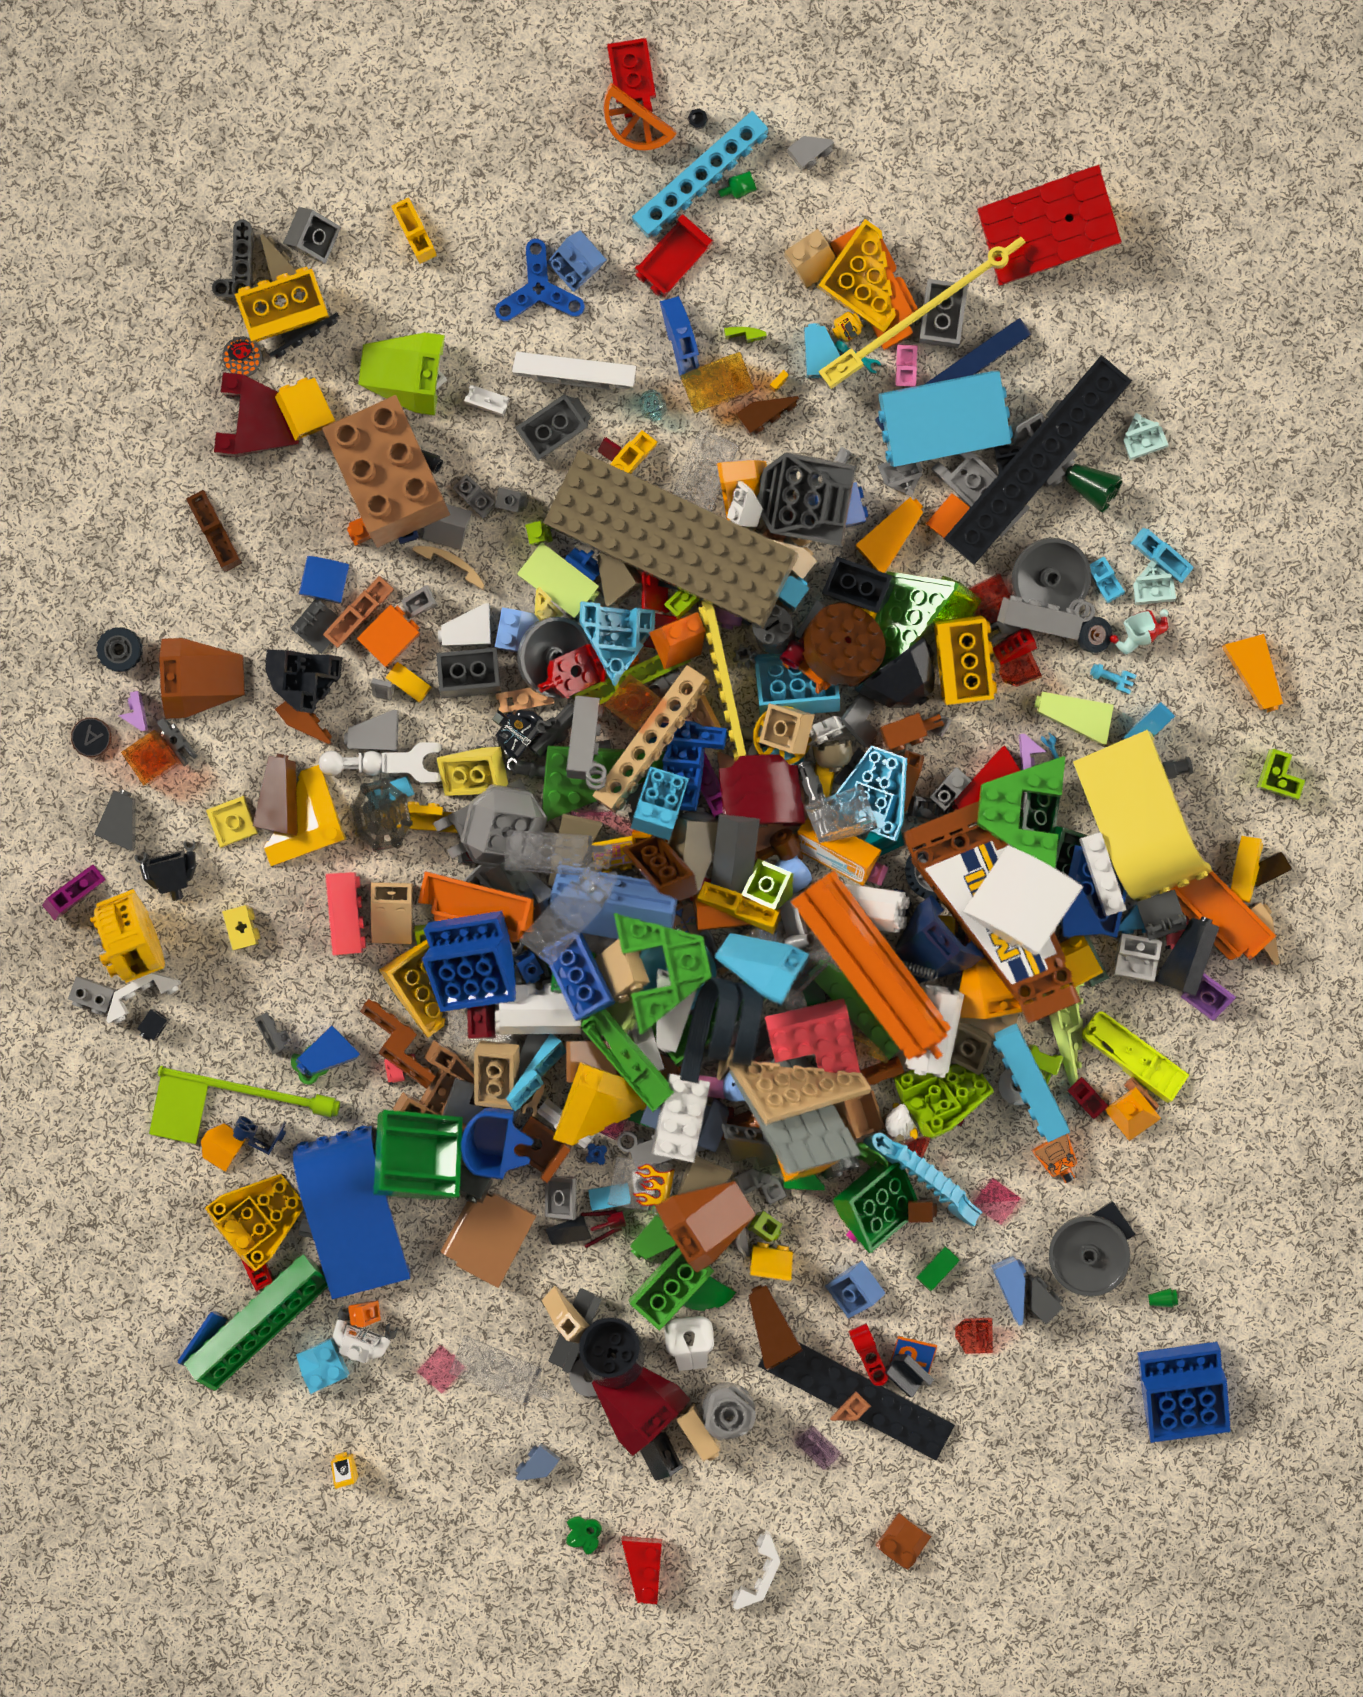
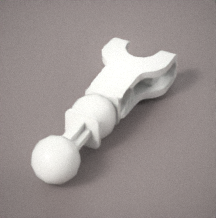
M421 742L415 745L409 752L380 754L377 751L371 750L364 754L359 753V757H342L336 751H326L319 759V768L322 773L328 776L338 775L343 769H359L360 774L363 772L369 776H375L381 772L406 773L412 775L419 783L441 782L440 774L427 771L423 766V760L428 754L440 752L442 744Z

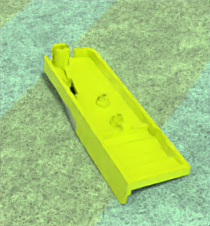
M1103 1011L1095 1013L1088 1025L1082 1030V1037L1085 1041L1111 1059L1122 1071L1130 1077L1133 1076L1141 1085L1167 1103L1173 1101L1189 1076L1188 1073ZM1103 1041L1113 1050V1052L1103 1043Z

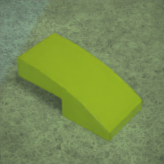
M724 328L725 339L745 335L746 342L750 343L767 338L765 331L756 328Z

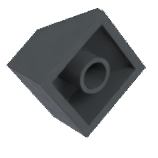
M298 207L283 244L326 264L341 226L312 209Z

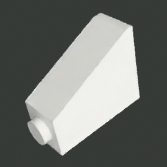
M485 603L441 625V630H438V642H442L443 647L492 645L490 604Z

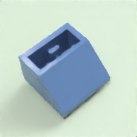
M579 230L565 239L547 263L574 292L593 276L607 259Z

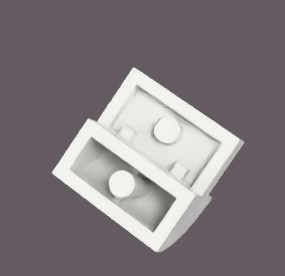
M1122 933L1117 946L1114 975L1154 982L1162 941L1156 939L1149 941L1145 937Z

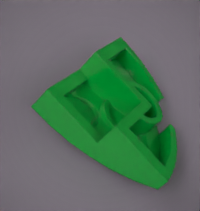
M710 1276L683 1306L698 1311H705L715 1307L719 1308L730 1301L737 1292Z

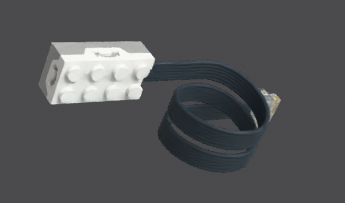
M778 923L774 935L756 927L755 931H750L749 937L784 944L785 938L781 937L784 923ZM711 977L702 986L692 1014L680 1076L667 1074L666 1080L669 1082V1087L674 1093L660 1107L651 1154L694 1162L710 1082L698 1079L711 1016L718 995V1010L708 1057L727 1061L737 1012L743 1000L742 1016L732 1062L751 1066L760 1026L764 996L749 984L733 983L730 980Z

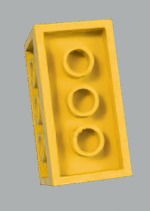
M307 266L297 269L296 274L291 276L288 273L279 275L277 280L270 282L269 279L258 282V287L252 289L250 286L238 289L239 293L235 294L252 343L325 320L329 317L312 268L308 269ZM301 291L306 294L303 296V300L295 299L297 292ZM279 298L286 299L283 307L276 305ZM260 304L267 306L264 313L257 311Z
M981 615L933 621L942 701L946 705L994 699V694H997V685L992 680V674H995L994 662L990 660L993 648L992 642H989L987 635L991 633L989 621ZM967 635L969 640L964 644L962 639ZM966 656L971 657L969 663L964 662ZM969 676L974 678L971 683L966 681Z

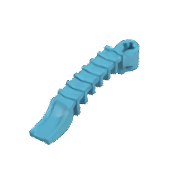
M876 1133L864 1139V1144L880 1153L887 1161L892 1164L899 1162L901 1170L907 1168L910 1176H918L917 1181L919 1183L926 1182L927 1189L934 1188L933 1194L935 1196L940 1195L939 1201L941 1203L951 1202L948 1210L971 1227L976 1225V1221L980 1214H982V1211L969 1201L966 1192L961 1190L959 1185H955L952 1179L945 1177L942 1171L935 1169L933 1164L930 1165L925 1161L926 1159L916 1155L917 1153L908 1149L907 1145L894 1142L883 1133Z

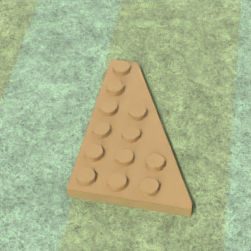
M732 1059L728 1063V1066L765 1125L866 1095L871 1091V1087L862 1073H847L839 1070L837 1073L824 1072V1069L803 1068L795 1065L793 1068L780 1067V1064L759 1063L757 1061H752L751 1066L733 1063Z

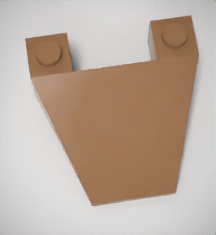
M434 1040L424 1058L439 1068L435 1074L436 1077L420 1101L402 1092L393 1110L442 1115L455 1078L474 1083V1074L450 1048ZM473 1091V1093H472V1096H471V1099H470V1102H469V1103H472V1104H475V1102H474V1091ZM462 1123V1132H464L467 1126L465 1123Z

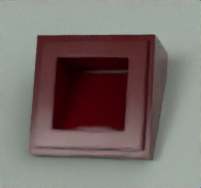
M604 437L598 449V452L610 461H613L621 451V447L607 437Z

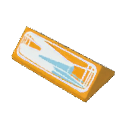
M811 813L806 819L805 824L797 831L801 840L800 851L802 854L864 886L882 850L836 825L834 827L838 830V835L832 839L822 840L820 827L816 824L813 813Z

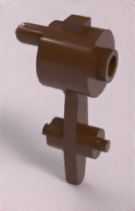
M787 828L775 832L770 838L771 846L755 853L754 866L757 859L764 861L773 855H777L783 861L790 860L795 856L802 860L803 854L800 851L801 840L798 834H793L792 830Z

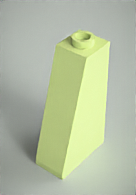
M1041 692L1040 696H1036L1034 707L1037 708L1038 714L1100 745L1107 744L1113 704Z

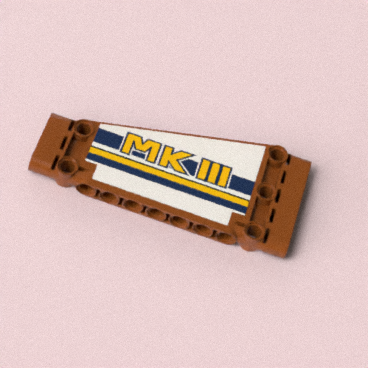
M979 801L903 832L902 836L912 856V864L970 940L985 955V960L1005 984L1015 1000L1018 1001L1028 1024L1081 1002L1071 979V971L1066 968V959L1054 931L1039 954L1033 955L1019 944L1014 947L963 913L1005 848L1009 846L978 825L968 828L977 823ZM956 838L961 839L963 847H957L954 840ZM922 846V848L913 851V849ZM922 853L926 856V863H921L918 860V854ZM1057 972L1064 974V982H1060L1057 979ZM1067 984L1070 985L1069 987H1066V988H1064V989H1062V990L1060 989V987H1062V986H1064V985H1067ZM1021 987H1024L1028 990L1027 997H1022L1020 995L1019 991ZM1051 991L1050 995L1042 997L1043 994ZM1031 999L1033 1000V1002L1028 1003L1026 1005L1023 1004L1026 1001H1029Z

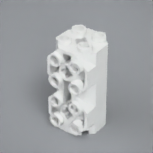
M844 883L878 930L899 933L901 929L906 928L907 917H905V912L909 908L910 898L905 896V892Z
M532 983L515 985V1001L495 1004V1032H499V1034H581V1020L575 1021L563 993L550 991L551 983L545 984L542 990H537L536 985Z
M922 985L921 988L941 1013L944 1021H947L951 1029L946 1032L948 1036L937 1045L943 1056L936 1060L930 1050H928L918 1059L915 1056L910 1060L906 1058L905 1064L907 1068L915 1070L914 1073L926 1075V1073H933L936 1077L944 1078L950 1067L964 994L954 989L953 993H951L947 987Z

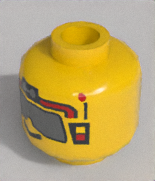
M846 312L834 320L835 328L832 331L837 339L842 338L843 341L849 342L861 334L863 324L856 313Z

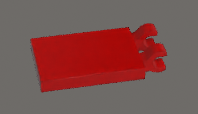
M647 38L607 44L613 84L635 101L642 100L643 106L652 112L651 99L656 98ZM632 113L624 114L625 118L633 117Z

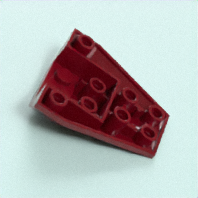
M643 1367L642 1373L637 1380L624 1388H608L600 1386L595 1381L592 1382V1386L619 1443L632 1456L649 1444L691 1400L677 1384Z

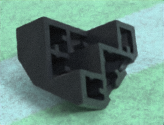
M922 638L897 658L865 680L855 690L889 708H912L917 703L919 706L929 700L928 695L934 691L935 672L924 639Z
M267 649L265 670L272 689L296 711L313 713L317 708L316 704L319 700H323L331 690L330 686L341 677L342 657Z

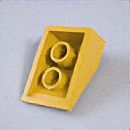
M757 1242V1245H752L749 1265L750 1275L791 1281L793 1251L789 1250V1246L777 1245V1248L769 1247V1243Z

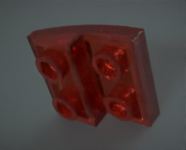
M1000 573L963 590L974 615L983 616L989 621L990 625L998 621L1003 597H1011Z

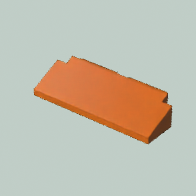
M859 226L829 243L836 258ZM880 239L882 252L885 251L888 266L885 267L887 280H890L892 296H890L891 306L895 308L896 314L885 332H887L918 310L903 278H895L893 273L896 271V264L884 240ZM871 325L877 338L884 334ZM910 325L882 344L883 351L912 337L913 331Z
M425 871L418 903L432 905L431 914H434L435 921L502 911L510 942H518L520 937H524V931H533L534 899Z
M1213 871L1207 873L1208 876L1204 879L1197 880L1195 878L1190 880L1189 884L1184 887L1178 888L1176 886L1170 889H1175L1182 912L1189 920L1191 918L1200 920L1202 916L1213 920V925L1219 926L1213 945L1228 960L1238 959L1242 954L1251 960L1276 937Z

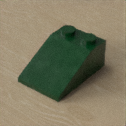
M1022 792L1019 829L1055 834L1060 797Z

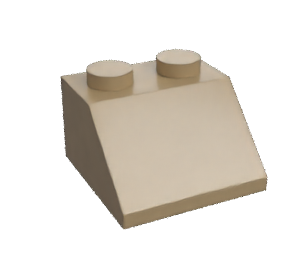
M816 229L784 252V257L806 289L823 278L836 260L829 244L819 229Z
M769 703L759 743L792 754H805L815 715L798 709Z

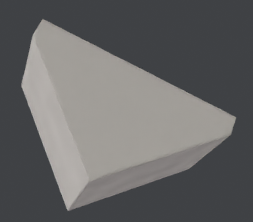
M428 585L401 600L409 619L438 606Z

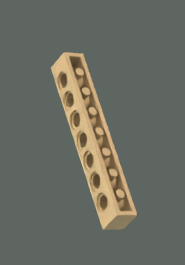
M686 665L606 776L605 786L602 789L596 790L592 795L599 803L615 814L618 810L623 809L626 799L636 791L638 782L648 774L651 764L660 758L662 749L672 741L675 731L685 723V717L696 708L698 699L701 695L704 696L707 693L710 682L705 676ZM693 688L690 694L684 695L686 689ZM681 704L679 710L672 711L675 705ZM668 720L669 724L662 728V722ZM652 737H657L655 743L649 744V740ZM645 753V757L642 760H637L639 754ZM630 769H633V774L629 777H626V772ZM622 786L620 792L613 793L615 787Z

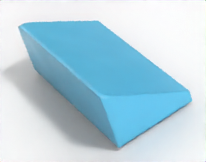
M628 1183L588 1190L591 1211L631 1204Z

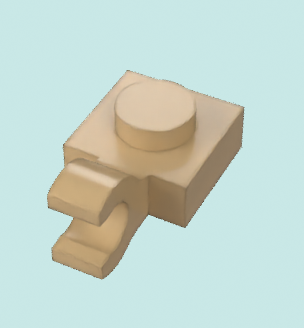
M545 1084L529 1098L528 1102L522 1105V1113L525 1114L526 1108L531 1107V1116L537 1114V1105L540 1103Z

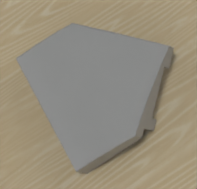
M887 462L877 465L885 485L912 497L920 476L923 474L921 473L922 467L920 462L896 467L891 466Z

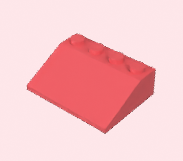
M356 872L326 874L333 955L363 953V948H366V938L361 934V928H364V917L360 916L359 908H363L362 896H358V888H361L360 876H356Z

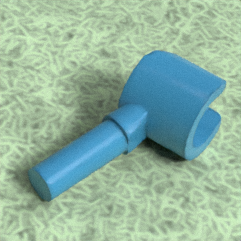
M1049 733L1050 739L1048 741L1041 736V741L1049 747L1054 759L1059 758L1055 749L1056 738L1051 733Z

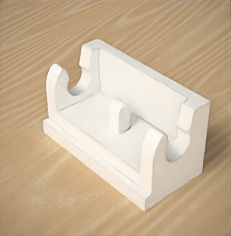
M470 385L468 396L465 397L464 401L469 406L504 417L510 398Z

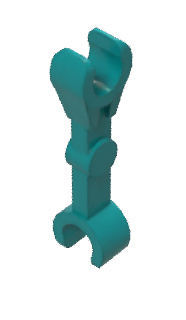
M840 340L835 344V347L841 353H845L850 349ZM866 357L861 359L870 373H877V371L871 369V364L875 363L881 366L878 360Z

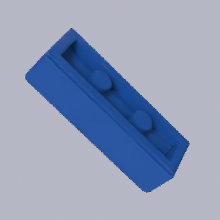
M217 1311L210 1312L177 1363L185 1366L184 1363L189 1359L190 1355L197 1352L208 1339H211L224 1326L227 1318Z

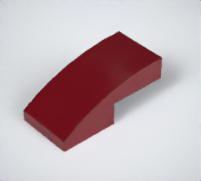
M1080 1077L1067 1090L1093 1120L1108 1107L1105 1101L1083 1077Z

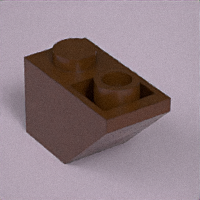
M933 1199L909 1200V1223H933V1217H937V1203H933Z

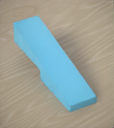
M553 1034L548 1036L506 1098L515 1112L544 1084L541 1077L566 1053V1048L562 1041Z

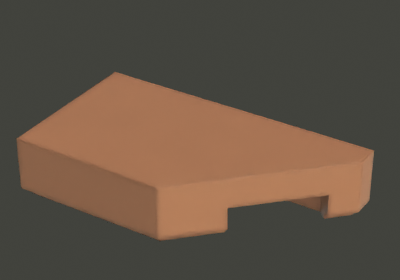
M855 1392L830 1419L832 1421H857L871 1405Z

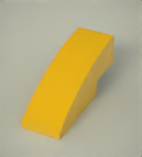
M409 197L392 205V210L419 264L436 257L437 253Z
M1241 836L1235 861L1231 890L1243 902L1247 903L1251 901L1259 871V860L1263 849V843L1260 838Z

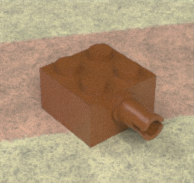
M916 713L880 727L879 731L886 750H892L893 753L904 750L906 744L911 743V746L924 742V737L927 736L928 731L944 726L943 721L934 723L942 719L940 714L922 720L920 714Z

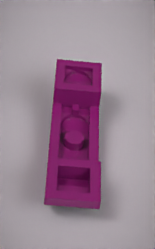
M705 754L700 790L713 816L717 817L719 814H723L720 782Z

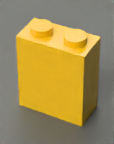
M315 377L309 380L308 378H303L294 386L285 385L279 389L275 396L295 441L319 432L323 427L335 422Z

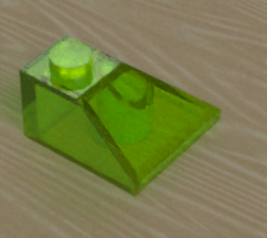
M943 575L940 580L958 583V588L933 621L972 617L981 603V599L961 582Z

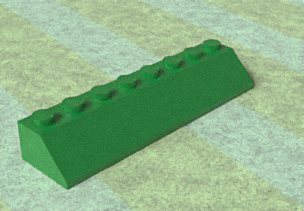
M304 1254L296 1258L292 1265L282 1271L256 1298L251 1299L244 1309L234 1315L232 1320L222 1326L197 1352L190 1355L184 1365L195 1381L216 1391L328 1288L323 1270Z

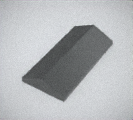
M719 814L711 884L738 893L743 892L749 877L753 874L760 819Z

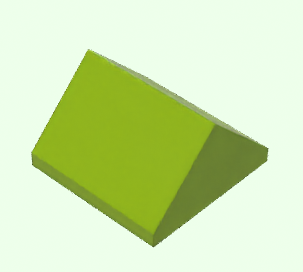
M757 859L753 868V874L749 877L742 896L771 909L778 910L792 897L793 873Z

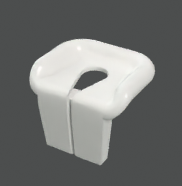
M703 1316L676 1318L669 1321L664 1330L666 1349L671 1356H675L679 1371L707 1368V1353L714 1346L711 1321ZM686 1332H693L695 1334L693 1346H687L683 1337Z

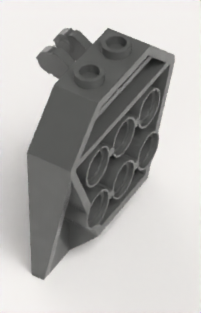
M786 452L763 469V473L760 476L761 486L760 492L757 495V499L763 508L761 517L770 532L843 546L857 466ZM798 471L800 472V479H799V480L797 479V476H796V474H797ZM820 475H821V477H822V483H821V484H819V482H818V478H819ZM794 491L797 493L796 499L793 498ZM816 495L819 498L818 504L815 503ZM791 511L793 512V519H792V520L790 519V512H791ZM812 516L815 517L814 525L811 522Z

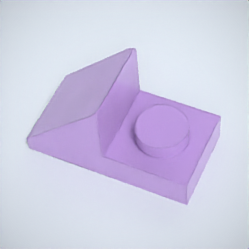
M130 692L131 697L128 698L130 710L133 709L134 712L118 716L139 730L148 732L141 692Z
M1019 734L1021 769L1024 770L1035 766L1034 757L1031 758L1030 754L1045 753L1046 751L1026 734Z

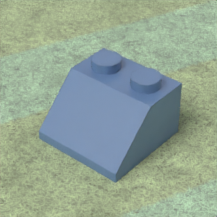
M863 1261L851 1266L825 1285L847 1318L873 1306L886 1294Z

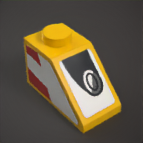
M341 1452L335 1455V1458L331 1461L335 1489L355 1484L359 1476L353 1454L347 1455V1452Z

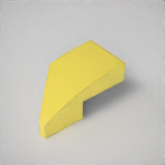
M538 587L535 597V616L539 620L548 617H561L563 613L551 602V598Z

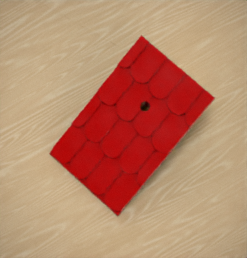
M1099 164L977 208L989 251L998 246L1005 248L1020 237L1025 241L1024 245L1008 255L1009 261L1005 267L1000 269L994 268L999 286L1122 243ZM997 257L995 260H996V261H1001L1002 258H1001V257Z

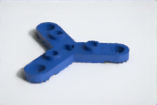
M540 239L530 240L526 245L528 284L496 305L495 314L500 321L508 322L539 301L571 317L580 316L585 308L583 300L548 282L546 246ZM534 244H538L542 248L541 252L537 255L532 254L530 251L531 246ZM536 284H540L544 288L541 294L533 291V288H536ZM573 301L580 304V309L577 312H572L569 309V304ZM508 306L511 309L510 315L502 316L499 313L500 308Z

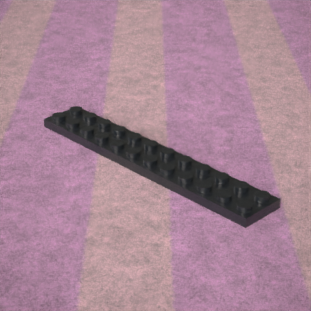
M1101 355L943 540L972 565H975L1132 380Z

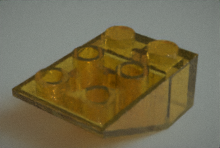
M740 352L680 375L694 414L749 395L754 390Z

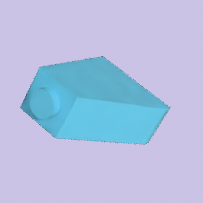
M812 323L804 328L806 377L822 378L819 371L840 357V354L826 327L820 326L819 323Z

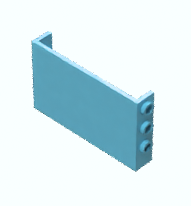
M990 371L878 394L881 407L878 415L880 423L884 425L882 438L883 442L887 443L888 451H885L887 463H890L893 467L1011 444L1013 431L1012 427L1008 425L1007 418H1010L1008 406H1005L1004 398L1007 397L1005 387L1001 383L1000 371Z

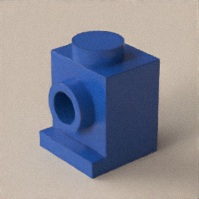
M528 949L513 958L516 969L526 983H535L541 979L540 975L544 972L532 951Z

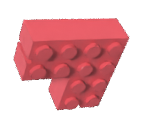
M844 998L765 1016L775 1063L814 1054L817 1068L824 1069V1072L837 1073L839 1070L847 1073H860Z

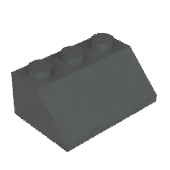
M497 648L436 653L441 699L501 693Z

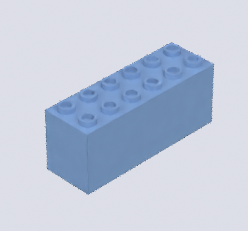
M559 865L551 892L550 908L555 918L560 916L565 930H577L581 933L619 939L614 918L615 913L673 929L677 900L658 893L648 880Z

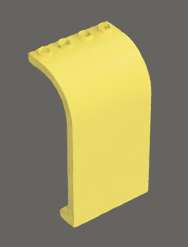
M1148 730L1073 761L1099 831L1102 833L1113 867L1128 895L1137 902L1156 894L1171 891L1170 889L1176 886L1178 888L1184 887L1189 884L1190 880L1195 878L1197 880L1204 879L1208 876L1207 873L1212 872L1210 864L1203 860L1192 841L1154 745V737Z

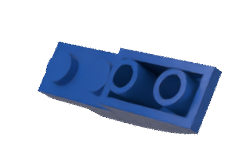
M680 297L659 301L668 340L672 342L680 380L701 375L697 358L699 352L696 340Z

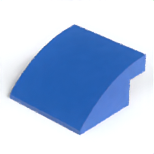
M502 911L428 922L424 928V933L430 948L422 960L440 1012L515 1001L516 988L513 954Z
M1218 1342L1137 1352L1150 1443L1231 1432L1227 1379L1222 1369L1221 1350Z

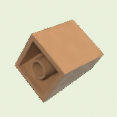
M592 1040L566 1041V1082L574 1081L580 1062L620 1076V1073ZM603 1040L607 1048L610 1049L611 1047L608 1042Z

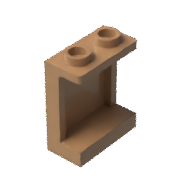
M873 1090L869 1094L833 1104L853 1140L885 1128Z

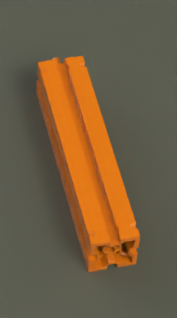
M833 870L793 899L791 903L799 910V914L900 1050L904 1051L906 1058L910 1060L915 1056L918 1059L930 1050L936 1060L939 1059L943 1054L937 1045L948 1036L946 1032L951 1029L947 1021H944L943 1016Z

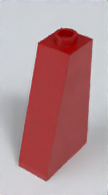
M1005 745L999 748L953 801V811L978 802L983 783L1020 771Z

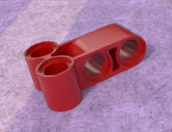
M867 1323L849 1330V1335L857 1353L861 1357L871 1382L877 1386L885 1384L888 1380V1376L885 1374L886 1369ZM868 1353L875 1354L872 1359H865ZM876 1371H882V1375H881V1376H879V1377H874V1376H873L874 1372H876Z

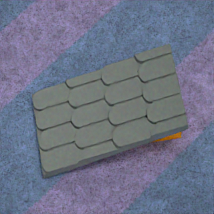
M806 1056L777 1062V1064H780V1067L793 1068L794 1065L803 1068L811 1067ZM771 1059L763 1062L775 1063V1060ZM732 1070L729 1071L775 1152L785 1182L820 1173L840 1160L861 1154L834 1105L765 1125Z

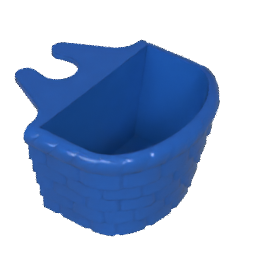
M492 1107L484 1108L467 1124L462 1136L461 1153L463 1162L472 1174L503 1180L508 1170L530 1163L529 1157H520L514 1152L517 1144L530 1146L533 1143L532 1138L513 1125L514 1110Z

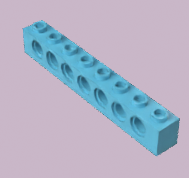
M751 111L632 216V221L647 238L651 235L653 237L657 236L663 230L661 227L666 222L670 224L677 218L678 215L676 213L681 209L685 211L693 203L691 201L696 196L701 197L708 190L706 187L710 183H717L723 177L721 174L726 169L728 171L732 170L737 165V160L741 156L745 158L752 152V146L756 143L761 144L768 137L766 135L768 127ZM746 132L752 136L747 141L741 138V135ZM734 146L737 151L734 154H730L726 151V148ZM719 159L722 164L719 167H714L711 161ZM699 172H704L707 178L705 180H698L696 175ZM685 185L692 188V191L688 194L681 191V188ZM672 198L677 201V204L674 207H669L666 201ZM659 212L662 214V217L659 220H654L651 218V214Z

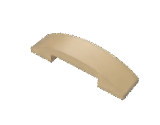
M413 547V552L429 561H432L434 555H437L466 571L468 574L465 580L484 591L485 585L473 568L459 557L435 547Z

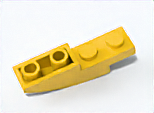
M641 430L631 442L629 441L610 465L632 474L657 446V441Z

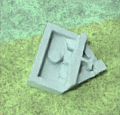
M1135 413L1123 440L1130 460L1168 447V442L1159 423L1141 417L1142 415Z
M1154 561L1148 564L1133 584L1135 605L1173 602L1176 600L1172 575L1159 568Z

